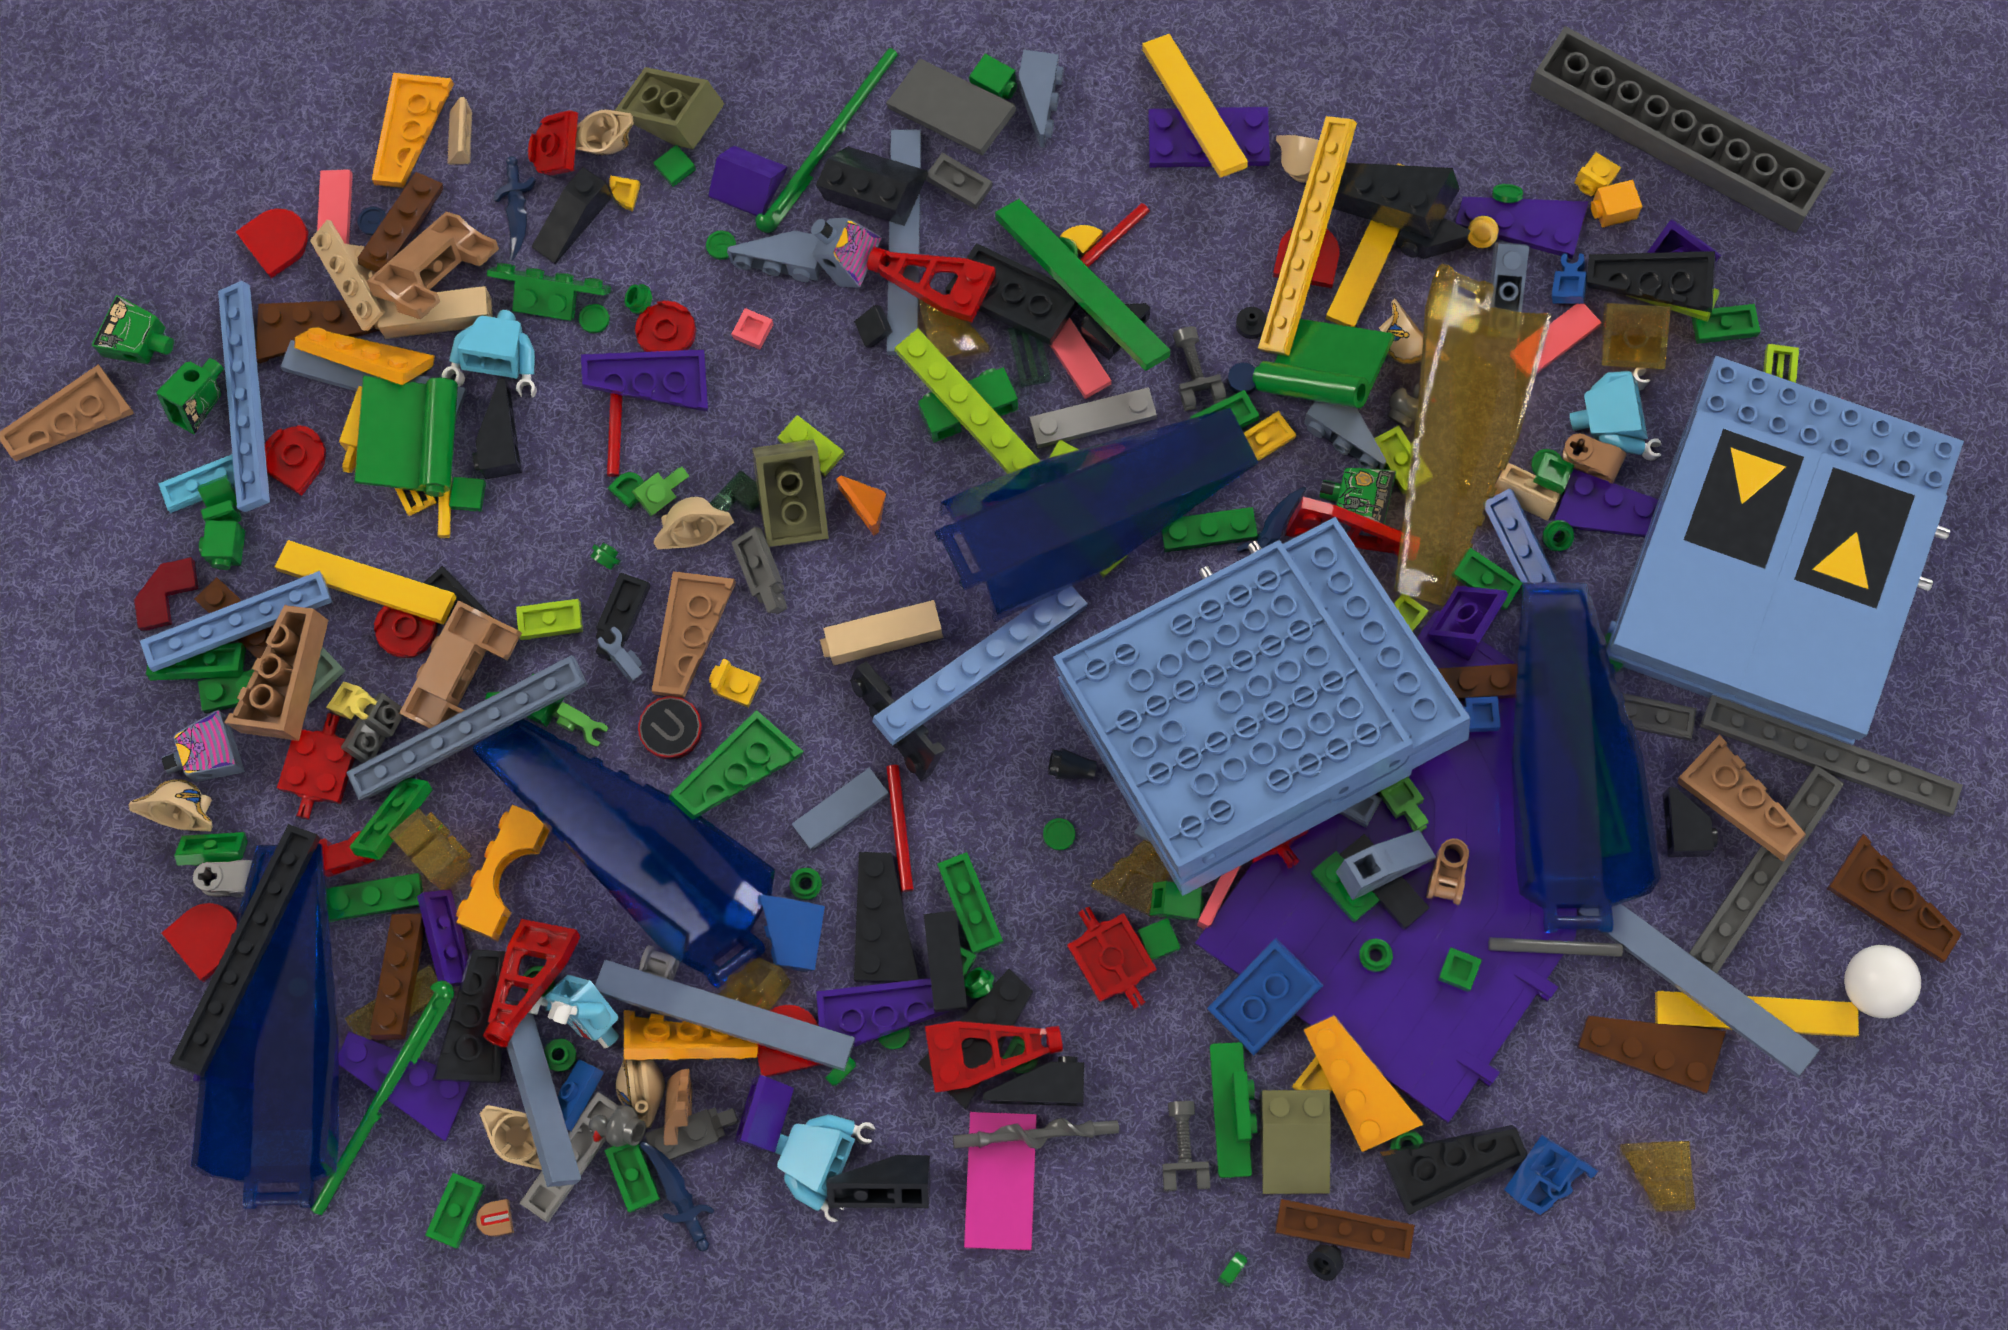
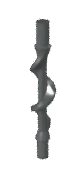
M1058 1118L1049 1122L1045 1128L1023 1130L1017 1123L1000 1127L993 1133L978 1131L971 1134L953 1135L952 1139L954 1149L967 1147L982 1148L991 1143L1017 1140L1024 1141L1029 1148L1038 1149L1044 1145L1048 1138L1081 1136L1093 1138L1096 1135L1118 1134L1119 1124L1117 1120L1101 1122L1089 1120L1083 1124L1076 1125L1070 1123L1065 1118Z

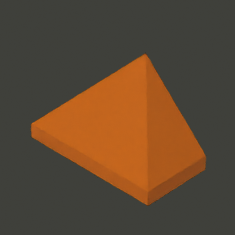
M844 476L836 478L838 489L873 536L879 533L886 496L885 492Z

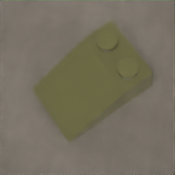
M645 67L614 111L631 113L635 126L672 145L694 149L725 103L708 80Z
M814 440L752 448L762 521L768 546L773 547L828 539L819 455Z
M1262 1090L1260 1092L1262 1194H1330V1090Z

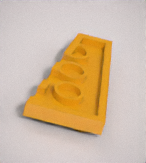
M393 73L372 175L374 185L404 188L454 85L451 78Z
M310 328L296 336L294 346L295 349L400 385H404L432 368L435 357L430 354L328 332L322 328Z
M624 1010V1060L757 1058L758 1045L756 1043L686 1021L681 1023L664 1021L665 1015L651 1013L649 1018L635 1017V1011Z
M1335 1015L1304 1028L1311 1047L1362 1152L1423 1125L1421 1119L1407 1105L1402 1096L1388 1082L1383 1073L1365 1054L1360 1045Z

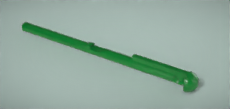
M887 49L765 215H757L756 226L761 232L771 233L775 231L813 179L810 173L830 148L835 137L845 131L847 123L898 56L894 49Z
M440 980L430 986V989L434 991L430 1001L311 1208L314 1213L318 1215L324 1214L375 1122L381 1118L382 1114L378 1112L380 1107L394 1091L410 1061L416 1064L451 1000L454 998V989L449 982Z

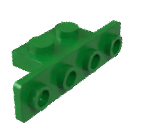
M497 263V267L487 270L488 277L515 281L512 311L571 321L574 320L577 291L597 295L611 293V286L603 285V280L597 278H585L584 282L573 280L574 275L567 273H556L554 277L544 275V270L536 268H526V272L515 270V265Z
M1242 1043L1211 1044L1210 1062L1218 1176L1220 1178L1250 1177L1252 1175L1251 1134L1257 1133L1256 1113H1250L1249 1100H1255L1254 1080H1247Z

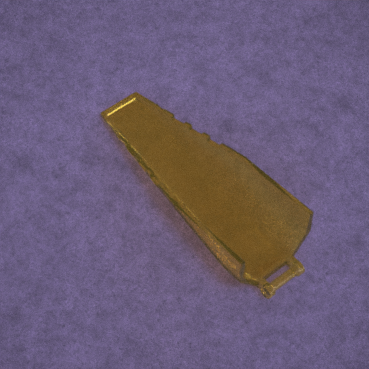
M1440 264L1436 269L1425 305L1420 377L1394 587L1396 592L1441 607L1445 606L1455 590L1458 580L1452 577L1451 574L1466 550L1473 547V544L1470 542L1477 526H1482L1485 516L1482 514L1486 507V502L1489 498L1494 497L1497 490L1494 485L1500 471L1506 469L1520 436L1552 315L1549 313H1521L1490 307L1494 292V285L1485 280L1479 282L1455 272L1453 267L1446 264ZM1461 287L1475 293L1476 301L1458 294V288Z

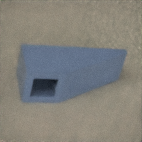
M1023 50L1019 71V90L1040 147L1045 148L1046 137L1052 138L1054 120L1050 119L1051 111H1057L1059 93H1055L1056 84H1062L1064 67L1059 66V54Z
M794 230L730 246L727 249L730 263H733L735 267L742 270H750L751 267L762 269L768 275L779 276L780 273L791 275L792 278L800 282H808L809 279L818 281L821 271L820 264L813 257V251L818 238L810 233Z
M1503 242L1494 243L1487 336L1516 339L1519 337L1529 253L1528 245Z
M1318 401L1314 402L1306 413L1304 422L1312 435L1318 438L1325 437L1333 443V447L1343 455L1350 454L1358 459V463L1362 468L1384 470L1387 461L1357 408Z
M1420 830L1372 845L1344 859L1336 873L1351 899L1355 900L1434 860L1436 856Z

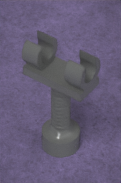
M1184 327L1175 331L1173 338L1176 347L1183 348L1193 380L1179 384L1178 391L1184 411L1196 409L1195 405L1197 404L1194 392L1210 388L1214 404L1225 400L1226 392L1221 375L1218 374L1204 378L1195 344L1199 342L1196 327Z
M1194 1101L1169 1102V1117H1173L1177 1122L1176 1125H1178L1176 1126V1131L1178 1132L1179 1160L1178 1163L1162 1164L1164 1191L1177 1190L1176 1171L1196 1170L1197 1190L1210 1189L1209 1161L1192 1162V1159H1190L1192 1158L1190 1156L1191 1149H1189L1191 1148V1142H1189L1190 1132H1188L1190 1129L1189 1122L1187 1121H1189L1191 1116L1195 1115Z

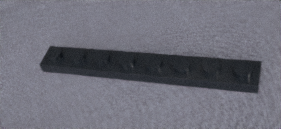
M289 824L287 825L170 1061L172 1066L204 1077L321 839L317 834Z

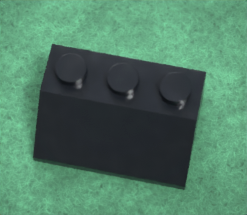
M847 146L827 159L816 187L826 201L905 226L928 176V171Z

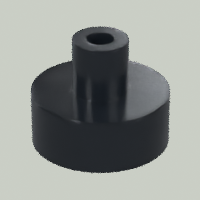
M1257 307L1242 309L1236 318L1238 333L1247 339L1260 337L1267 319L1265 313Z
M1318 1245L1307 1258V1263L1312 1273L1325 1281L1335 1279L1344 1267L1341 1250L1334 1245Z

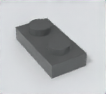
M941 153L928 171L926 178L927 182L977 210L993 187L991 180L944 153Z

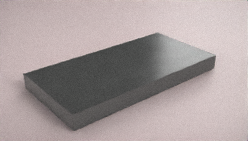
M922 59L918 60L886 102L890 110L982 156L1017 111L1015 104Z

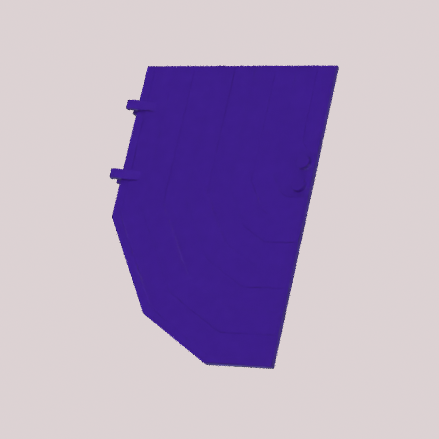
M1437 610L1417 636V639L1437 668L1517 664L1482 640L1468 661L1430 639L1427 633L1440 614ZM1537 697L1498 699L1501 726L1499 731L1469 732L1468 740L1412 769L1411 775L1408 776L1424 798L1423 803L1418 805L1429 823L1426 824L1427 828L1421 831L1434 855L1436 856L1441 845L1449 839H1459L1468 847L1469 858L1465 872V885L1459 905H1455L1452 900L1435 896L1432 899L1426 898L1435 859L1402 875L1430 907L1427 912L1405 930L1398 925L1380 903L1376 904L1353 923L1311 875L1312 870L1335 851L1340 854L1363 834L1375 845L1413 832L1405 815L1403 814L1395 819L1384 801L1381 800L1366 828L1339 813L1310 828L1307 834L1296 839L1290 846L1300 860L1292 868L1287 867L1279 854L1266 856L1253 863L1218 910L1211 927H1206L1195 942V945L1240 975L1277 938L1323 984V987L1295 1016L1311 1026L1335 1015L1360 1045L1365 1054L1383 1073L1388 1082L1447 1124L1478 1080L1488 1087L1493 1084L1500 1072L1491 1067L1489 1063L1534 997L1538 995L1547 1002L1558 988L1557 985L1547 980V978L1564 954L1488 950L1489 937L1573 941L1576 937L1578 777ZM1459 701L1464 707V701ZM1447 849L1444 851V856L1449 862H1460V855L1456 850ZM1370 939H1381L1388 943L1392 949V962L1388 968L1381 972L1369 971L1360 962V949ZM1450 947L1482 959L1470 992L1438 980ZM1378 951L1370 952V958L1373 961L1381 960L1382 957Z

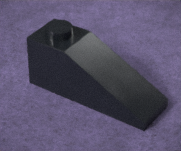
M582 167L563 189L536 237L532 248L556 264L612 199L606 182Z
M505 378L498 379L476 438L477 452L472 453L475 470H480L485 479L522 473L511 390Z
M1072 1056L1058 1057V1062H1049L983 1093L984 1104L1083 1106L1084 1062H1078V1058Z
M895 1155L827 1178L828 1208H929L931 1185L930 1155Z

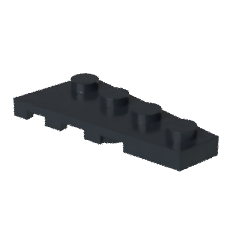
M1715 251L1589 254L1587 285L1588 288L1712 313L1716 255Z
M867 661L856 667L850 680L854 693L859 698L862 697L869 707V713L873 719L876 714L895 702L891 698L892 691ZM923 724L893 745L904 757L908 770L916 774L920 782L933 773L945 751V748L939 741L933 744L926 737L929 730Z
M859 852L854 981L894 983L919 980L892 854L884 852Z
M478 949L470 951L432 1081L501 1082L502 1047L486 1040L483 1034L489 1025L488 1019L506 951Z
M1008 969L993 985L991 991L986 996L981 997L959 1021L1014 1026L1033 994V990L1014 972ZM1000 1037L998 1039L999 1051L1007 1037ZM966 1038L962 1042L964 1064L968 1068H976L990 1061L992 1050L987 1040ZM927 1053L918 1065L932 1077L929 1053ZM982 1082L968 1088L946 1092L966 1110Z
M1513 1125L1380 1152L1403 1208L1408 1215L1524 1161L1528 1155L1518 1130Z

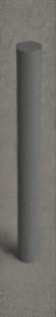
M1489 937L1488 950L1613 957H1622L1623 945L1619 943Z

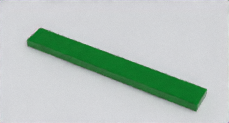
M1020 199L995 212V219L1145 371L1170 357L1171 350Z

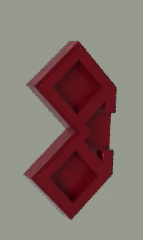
M192 557L160 564L135 597L137 626L140 631L172 625L168 596L199 589L195 560Z

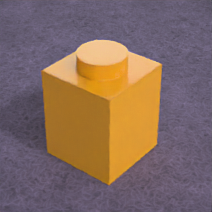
M1633 180L1598 188L1593 201H1591L1592 215L1595 219L1599 218L1602 228L1635 220L1642 209Z

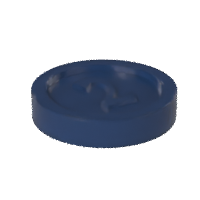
M379 207L364 209L359 214L357 220L360 230L366 235L373 236L385 218L386 213Z

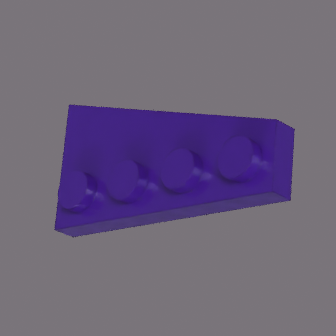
M931 978L816 991L819 1026L855 1037L853 1047L950 1012H934Z
M349 1031L335 1062L378 1092L400 1051ZM419 1058L416 1064L410 1061L387 1100L446 1142L471 1082L432 1081L437 1065Z

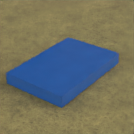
M1276 938L1207 1009L1254 1056L1323 987V984Z

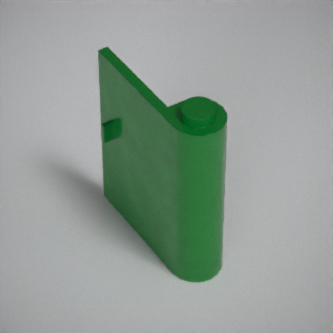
M1300 319L1290 355L1278 354L1275 362H1261L1253 372V382L1257 390L1261 392L1352 408H1362L1367 401L1395 336L1393 333Z
M363 376L354 483L423 491L426 495L432 497L444 496L445 492H449L451 490L458 383L448 378H431L426 384L407 382L404 385H400L383 378Z

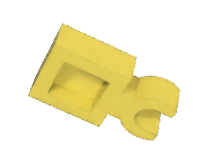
M343 681L326 708L334 714L352 720L354 715L365 720L368 715L364 713V709L369 704L376 705L377 700L361 687Z

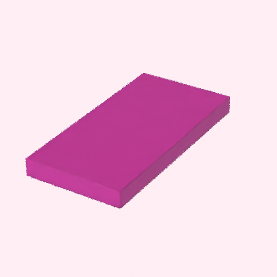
M970 1112L969 1134L977 1133L978 1131L993 1133L1000 1127L1017 1123L1023 1130L1036 1129L1037 1115ZM1024 1141L991 1143L982 1148L969 1147L964 1248L1032 1251L1035 1149L1029 1148Z

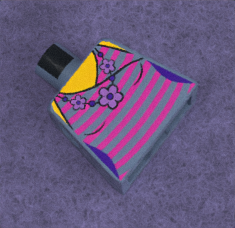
M830 218L827 221L824 219L817 220L811 228V233L818 238L813 251L814 259L838 286L861 287L868 271L867 261L873 247L879 246L882 237L848 218Z
M217 710L175 733L173 738L177 751L162 757V763L167 774L183 770L189 779L193 782L245 772L232 728L224 723L227 716L220 710Z

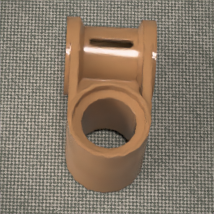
M1578 433L1573 434L1567 439L1562 455L1563 460L1575 465L1574 469L1609 481V483H1614L1627 454L1617 446L1603 443L1585 434ZM1577 446L1583 448L1579 456L1573 454Z
M1459 839L1446 840L1437 851L1426 898L1432 899L1435 896L1452 900L1455 905L1460 904L1469 858L1468 847L1463 841ZM1447 849L1456 850L1460 855V862H1449L1444 856V851Z

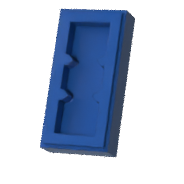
M578 1059L557 1096L566 1128L570 1131L576 1125L604 1074L600 1069Z

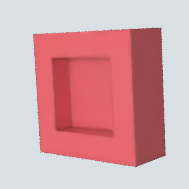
M745 308L732 332V337L735 340L761 350L773 326V320Z

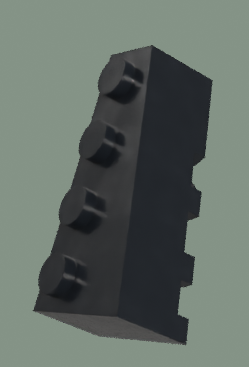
M1345 163L1332 209L1433 238L1460 188L1453 168Z

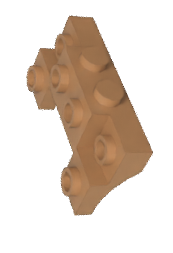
M445 212L368 279L367 283L372 296L394 302L399 313L421 320L440 303L437 292L430 290L461 261L481 266L499 248L495 239L476 231L460 215Z
M458 601L441 634L434 639L431 653L426 663L422 664L416 675L417 680L399 714L430 729L465 711L459 708L458 705L486 651L508 661L522 633Z

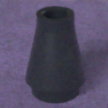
M1061 748L1060 751L1053 749L1049 760L1048 775L1055 776V779L1093 780L1097 762L1064 748Z

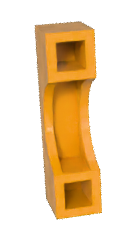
M515 805L511 806L509 812H504L499 821L498 828L500 831L495 841L492 840L486 848L484 855L486 861L482 869H478L471 880L470 886L472 890L468 898L463 899L457 909L456 916L458 919L456 922L460 926L496 942L499 941L511 915L510 910L504 905L500 896L499 884L501 876L506 867L515 859L524 855L540 854L553 826L548 819Z

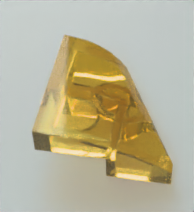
M919 300L926 336L944 357L962 354V357L990 351L987 342L968 321L943 314L924 301Z
M1143 840L1133 848L1132 853L1128 857L1121 858L1113 864L1115 868L1100 880L1097 878L1093 880L1091 888L1132 909L1151 916L1153 883L1168 881L1170 874L1151 842Z
M758 957L747 964L742 971L733 973L725 978L727 987L717 995L769 1011L791 984V981L781 967Z
M1689 1141L1620 1144L1622 1155H1625L1635 1172L1636 1179L1644 1187L1649 1196L1648 1199L1656 1212H1687L1695 1210Z

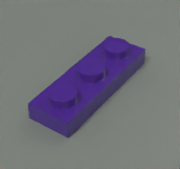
M452 889L422 892L417 896L437 979L438 981L449 982L452 987L460 986L468 961V953L461 926L456 922L458 917L456 916L457 909Z

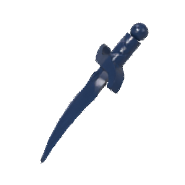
M509 156L506 159L508 184L499 188L494 195L495 202H499L501 198L508 195V205L505 210L510 228V260L515 259L525 236L527 213L524 210L526 199L523 197V193L530 191L536 182L534 177H530L528 181L520 183L518 160L514 156Z
M1301 487L1289 494L1269 514L1264 522V528L1257 538L1261 548L1280 539L1287 518L1298 499L1306 491V487ZM1243 543L1238 546L1237 552H1250L1248 549L1250 543Z
M644 1141L640 1142V1146L647 1153L660 1176L667 1200L676 1206L679 1215L665 1213L662 1216L663 1219L670 1223L684 1222L693 1241H697V1249L702 1252L706 1251L709 1248V1241L704 1238L706 1235L696 1215L700 1212L712 1214L714 1209L705 1204L694 1207L692 1194L686 1190L682 1175L670 1159L657 1150V1148Z

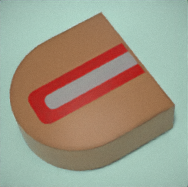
M508 1199L489 1202L479 1209L476 1223L482 1233L492 1237L514 1233Z

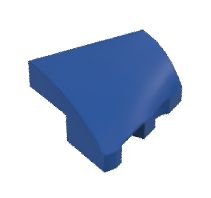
M758 895V906H763L767 926H764L766 936L772 944L771 955L774 966L801 972L814 971L825 906L775 896Z
M1541 1135L1504 1190L1518 1203L1541 1215L1551 1208L1556 1200L1565 1198L1573 1192L1571 1182L1584 1172L1589 1178H1593L1598 1170L1559 1144Z

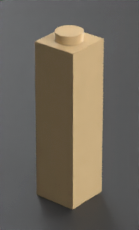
M485 286L437 292L440 303L421 320L399 313L394 302L378 299L385 313L374 326L376 330L379 329L385 339L466 329L473 325L480 316L493 317L491 296Z
M931 600L825 627L823 629L826 638L820 639L824 657H831L834 666L943 638L935 602Z

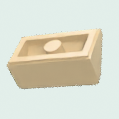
M460 97L450 110L448 164L450 165L470 163L472 111L465 97Z
M1506 463L1491 495L1496 496L1511 488L1523 510L1547 521L1561 494L1534 483L1533 480L1536 475L1510 463Z

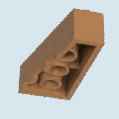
M284 605L266 640L268 645L262 657L256 659L252 667L254 672L247 686L242 687L237 697L239 702L233 714L229 712L224 723L240 733L299 741L329 620L315 609Z

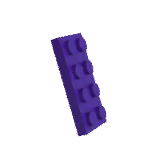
M1268 107L1215 108L1246 157L1248 166H1269ZM1178 108L1148 110L1149 168L1213 167Z

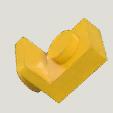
M1595 152L1586 166L1582 167L1578 172L1575 184L1578 185L1584 194L1595 196L1598 188L1609 186L1613 182L1621 167Z
M726 659L722 660L720 666L716 665L713 668L709 678L711 689L715 695L748 708L761 682V677L732 666L730 661Z

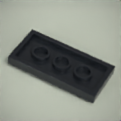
M976 243L967 259L993 266L996 270V275L978 311L1052 345L1078 306V303L1056 280ZM956 274L945 288L946 295L950 294L958 278Z

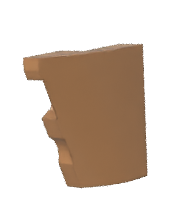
M689 1069L676 1072L667 1082L664 1145H678V1127L688 1126V1116L692 1115V1081Z

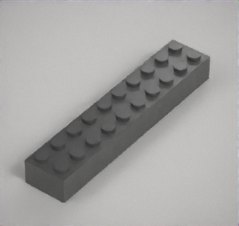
M1564 26L1535 71L1530 90L1794 233L1798 231L1834 169Z

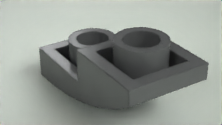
M378 693L374 698L377 700L376 705H368L364 711L368 715L367 719L362 720L359 718L341 746L342 750L361 763L376 757L385 738L393 736L403 715L399 714L402 706L383 693Z

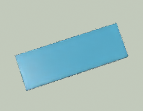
M231 454L159 483L158 485L167 510L172 513L202 501L197 490L198 486L224 475L228 476L233 488H235L233 455Z

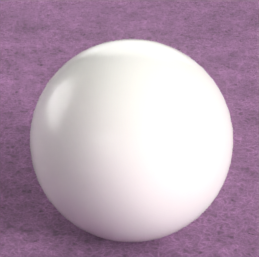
M1874 945L1861 950L1851 959L1845 971L1844 984L1849 999L1860 1011L1876 1018H1893L1905 1013L1915 1004L1921 990V975L1916 963L1904 951L1889 945Z

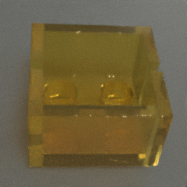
M418 808L389 833V836L408 857L412 856L413 863L428 880L440 890L450 889L474 868L468 861L472 855L453 835L448 837L451 834L450 830L432 812L426 816Z

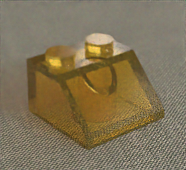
M1604 303L1601 365L1665 369L1671 307Z

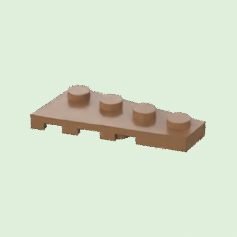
M98 364L1 430L0 442L15 461H18L135 413Z
M673 571L652 685L653 694L685 698L735 587V579Z
M1719 734L1679 776L1677 783L1784 862L1804 840L1805 832L1779 802L1775 803L1767 794L1766 787L1759 779H1754L1745 768L1746 764L1738 755L1735 756L1726 746L1727 742Z

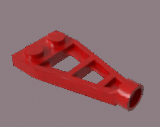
M873 247L867 261L868 270L879 273L880 276L943 314L971 323L996 275L995 267L967 258L897 253L878 247ZM908 265L926 268L919 283L902 276ZM936 273H954L958 276L950 294L943 295L930 287V283Z
M1307 497L1301 499L1287 524L1285 536L1295 538L1336 517L1340 523L1351 527L1347 535L1356 548L1394 553L1399 559L1410 562L1413 561L1418 547V537L1407 535V533L1337 505ZM1364 531L1376 537L1359 535V533Z
M521 919L506 949L488 1019L489 1025L483 1034L486 1040L500 1047L508 1046L516 1027L567 965L581 937L576 929ZM525 956L547 960L544 967L533 978L518 975L521 960ZM512 986L528 989V992L517 1006L505 1003Z
M955 1021L925 1026L935 1093L968 1088L1047 1053L1063 1052L1059 1025L1040 1029ZM1043 1035H1046L1047 1047L1041 1044ZM1019 1036L1024 1041L1025 1050L1021 1055L1003 1059L1000 1057L998 1039L1000 1037ZM966 1038L987 1040L992 1050L990 1061L976 1068H968L964 1064L962 1042Z

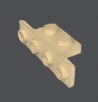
M326 220L311 238V243L360 328L364 331H369L385 313L377 300L381 298L372 296L367 280L376 272L358 265V256L364 249V246L345 244L332 221Z

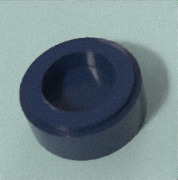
M1244 362L1235 364L1228 373L1229 388L1236 394L1243 390L1247 394L1252 393L1256 389V385L1253 382L1255 367Z

